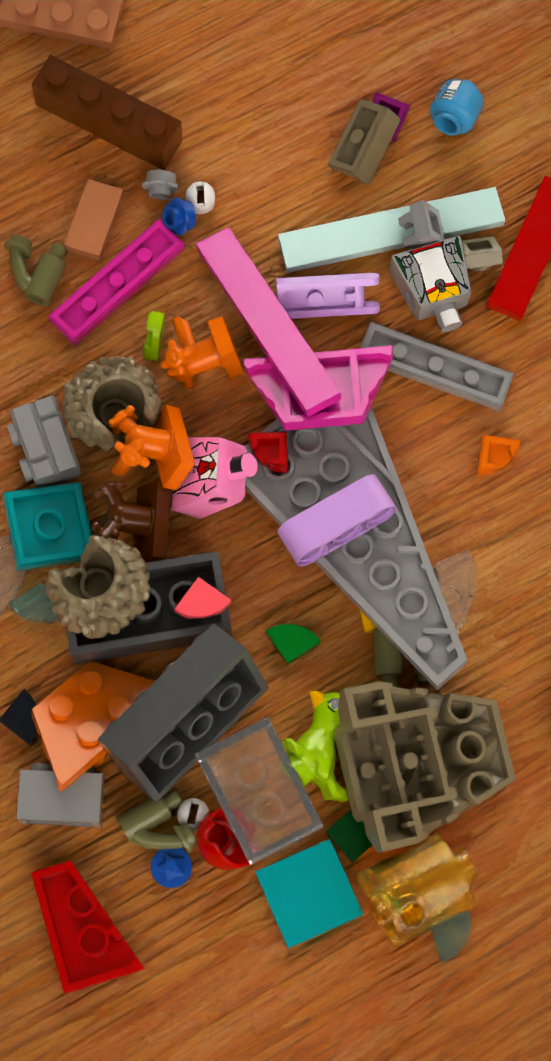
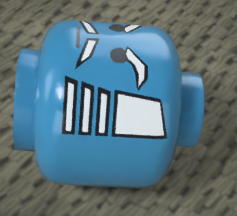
M466 79L447 80L440 86L431 103L430 115L434 125L442 133L451 136L469 132L482 112L484 99L473 82Z

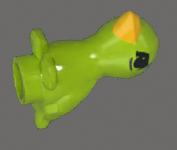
M309 691L313 705L312 725L297 741L285 738L280 743L281 750L288 757L283 762V766L288 775L299 786L305 787L308 783L312 782L314 785L319 786L325 800L348 801L346 789L339 785L334 774L336 762L334 734L335 729L341 724L338 714L340 693L329 692L323 694L319 691Z

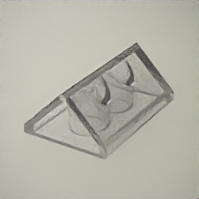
M268 717L195 754L250 865L288 850L324 828Z

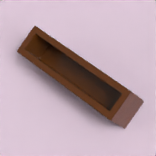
M51 54L32 82L35 104L161 170L166 169L182 143V125L180 120Z

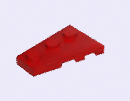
M71 860L31 872L65 995L145 970Z

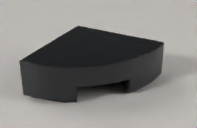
M23 689L0 717V723L29 746H32L38 735L32 719V709L36 706V703L32 696Z

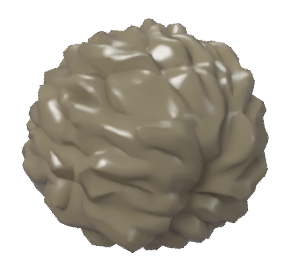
M111 355L108 359L99 357L98 363L90 361L84 370L75 373L71 381L68 380L63 385L64 397L62 406L65 409L63 417L68 420L67 423L71 430V436L73 438H80L89 447L97 445L102 450L108 452L114 448L115 443L118 441L125 444L126 435L123 431L118 435H114L108 422L117 412L126 409L128 405H132L135 408L134 413L139 417L135 421L137 425L152 427L158 421L162 399L158 397L159 387L155 384V376L151 370L146 369V366L135 365V361L131 356L116 358Z
M92 535L89 537V543L85 546V551L81 554L80 569L68 568L62 572L57 568L51 569L46 582V595L54 603L52 612L58 614V622L61 625L67 626L69 632H82L85 637L90 639L102 638L107 633L118 634L120 629L129 626L130 620H133L136 614L141 615L145 610L144 601H148L150 597L148 591L150 590V585L147 583L150 573L146 571L148 565L141 558L140 551L137 548L128 546L121 540Z

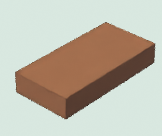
M87 179L64 242L66 251L101 260L124 196L123 189Z

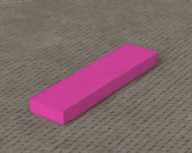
M158 219L48 315L49 321L75 347L185 250V243Z

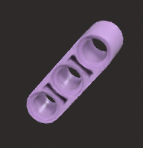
M371 474L290 518L279 527L277 533L296 564L302 567L313 563L383 523L396 512L397 507L377 476Z

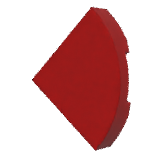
M287 432L248 433L250 448L257 461L272 471L288 473Z

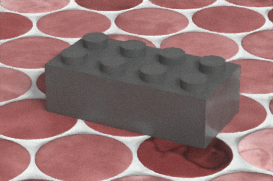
M219 552L145 563L148 565L146 571L150 573V578L147 582L150 585V590H148L150 597L148 601H144L145 610L141 615L136 614L135 618L130 620L129 626L120 629L118 634L107 633L102 638L90 639L85 637L82 632L74 633L67 630L70 655L74 665L88 663L89 661L94 662L190 646L199 634L204 633L213 623L232 637L228 608L217 615L194 619L183 617L175 613L174 610L198 577L226 596Z
M213 623L204 633L199 634L194 639L192 645L176 661L170 663L165 668L163 674L147 690L141 692L136 697L134 703L118 719L112 721L107 726L105 732L98 738V741L123 774L157 803L269 687L247 649Z

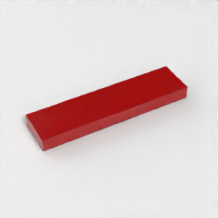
M546 175L542 180L486 306L520 322L551 255V178Z

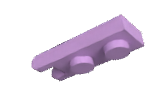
M377 273L276 278L277 299L291 319L376 314L380 311L379 302L364 301V286L379 284V274Z

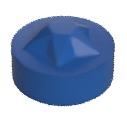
M181 848L160 849L154 855L151 862V872L155 881L169 889L184 885L192 873V863L189 855Z

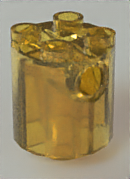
M437 832L419 844L411 845L355 875L366 897L369 896L373 906L369 908L378 927L384 929L393 948L475 906L471 887L474 878L478 877L471 858L463 847L452 852Z

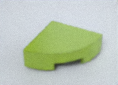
M156 311L149 313L146 325L148 334L143 347V356L146 360L158 362L166 328L165 313Z

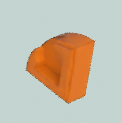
M483 434L480 442L476 475L493 474L508 466L514 459L521 440Z

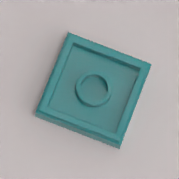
M80 482L3 493L2 500L17 571L81 562V554L85 551V546L89 543V537L92 535Z
M330 839L255 872L288 949L364 915Z

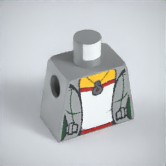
M460 235L391 256L390 276L417 320L435 316L443 333L453 331L462 326L463 323L457 309L468 304L471 288Z

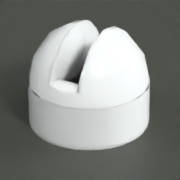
M199 181L192 183L188 187L185 198L192 203L196 214L210 212L215 206V191L212 186L207 182ZM199 190L204 191V203H197V191Z
M198 798L186 799L177 810L179 824L183 825L186 823L191 832H197L204 815L209 812L208 806ZM191 804L199 805L195 825L187 823Z

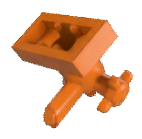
M179 316L171 319L181 347L177 346L175 340H169L167 343L169 349L165 354V360L161 362L162 368H173L167 371V377H174L177 381L184 383L186 389H191L193 387L192 378L194 375L221 366L226 369L230 379L245 374L223 316L208 321L212 333L211 337L197 343L194 340L188 321Z
M128 405L126 409L117 412L108 423L114 435H118L123 431L126 437L125 444L118 441L114 445V448L120 452V457L112 467L111 472L114 475L122 476L128 473L131 467L141 465L147 468L150 465V460L147 458L156 460L163 488L177 490L195 466L180 408L166 405L160 413L158 421L152 427L136 424L135 421L139 417L134 413L135 408L132 405Z

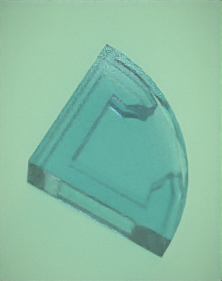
M42 582L8 603L10 608L19 617L29 621L45 623L58 621V614L52 612L54 603L46 595V587Z
M470 911L429 922L441 963L456 956L465 946L471 930Z

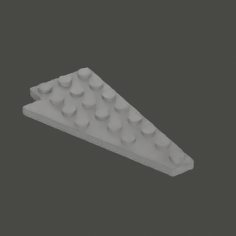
M372 407L362 424L285 431L278 419H276L262 432H287L288 473L272 471L257 461V472L254 476L246 478L245 490L281 526L290 518L357 480L371 474L377 476L397 507L396 512L383 523L314 562L433 687L438 690L467 664V657ZM246 444L245 448L247 450V453L253 455L251 451L252 449L250 448V444Z

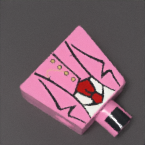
M188 438L195 466L177 490H173L171 510L201 519L241 502L245 497L246 478L254 476L257 472L258 466L255 457L247 453L245 446L223 438Z

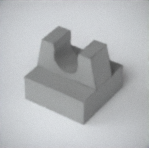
M424 200L409 205L410 211L398 218L401 227L409 229L414 226V233L410 237L403 239L404 246L410 250L445 240L439 210Z

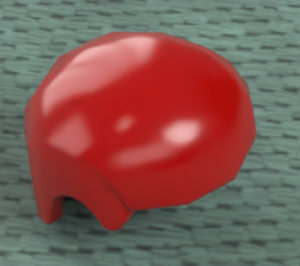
M227 806L210 810L204 815L197 830V845L202 858L209 865L220 870H231L249 866L259 852L258 848L251 844V836L255 831L254 827L244 821L238 811Z

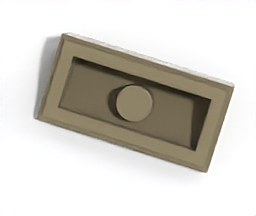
M360 99L327 166L359 182L369 184L399 125L400 117L388 107Z

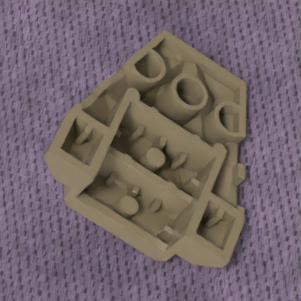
M381 681L340 690L338 714L341 724L335 729L334 737L350 807L356 822H364L367 838L378 853L419 844L442 825L451 823L458 818L459 814L471 806L480 804L516 780L497 700L454 693L447 695L429 693L428 689L424 688L405 689L393 687V683Z

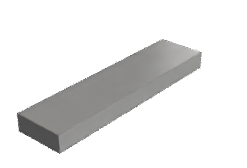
M370 322L360 348L392 345L393 360L388 371L500 412L514 373Z

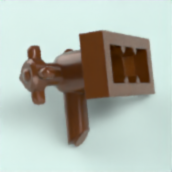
M161 480L153 481L138 487L137 502L131 503L123 501L119 491L127 487L125 481H107L104 485L100 486L99 490L94 492V497L97 499L105 496L109 507L105 514L92 518L89 523L91 529L96 532L95 536L110 537L118 540L120 531L133 534V548H137L140 551L141 558L144 559L145 563L165 560L167 557L171 489L163 488Z

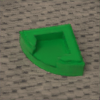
M294 624L277 625L265 632L287 666L321 643L319 638L310 630Z

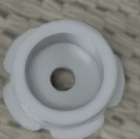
M150 170L146 173V181L142 182V188L148 190L150 198L157 200L170 199L171 194L178 191L176 174L166 170Z

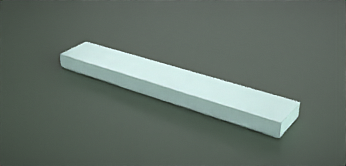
M496 187L427 202L439 210L445 239L501 227L505 223ZM400 207L278 234V242L286 273L405 248L403 239L410 237L415 229L414 226L409 229L401 227L398 218L409 212L410 207Z

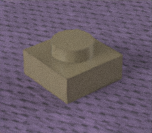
M494 236L462 240L467 269L485 271L493 265L503 264L502 249Z

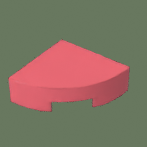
M198 577L174 610L175 613L189 619L206 618L223 612L231 604V599Z

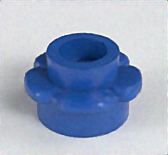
M173 198L171 202H168L162 212V220L165 227L177 235H183L186 231L193 229L196 223V212L192 203L187 200L183 201L180 198Z

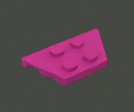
M392 345L315 352L314 354L341 392V400L309 417L305 415L268 357L244 359L246 374L284 430L287 431L364 423L393 360Z

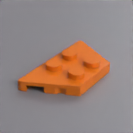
M89 661L32 709V719L35 728L43 741L42 747L47 760L50 761L55 775V784L60 792H63L108 753L98 741V738L105 732L107 726L112 721L118 719L134 703L136 697L141 692L147 690L155 682L154 680Z

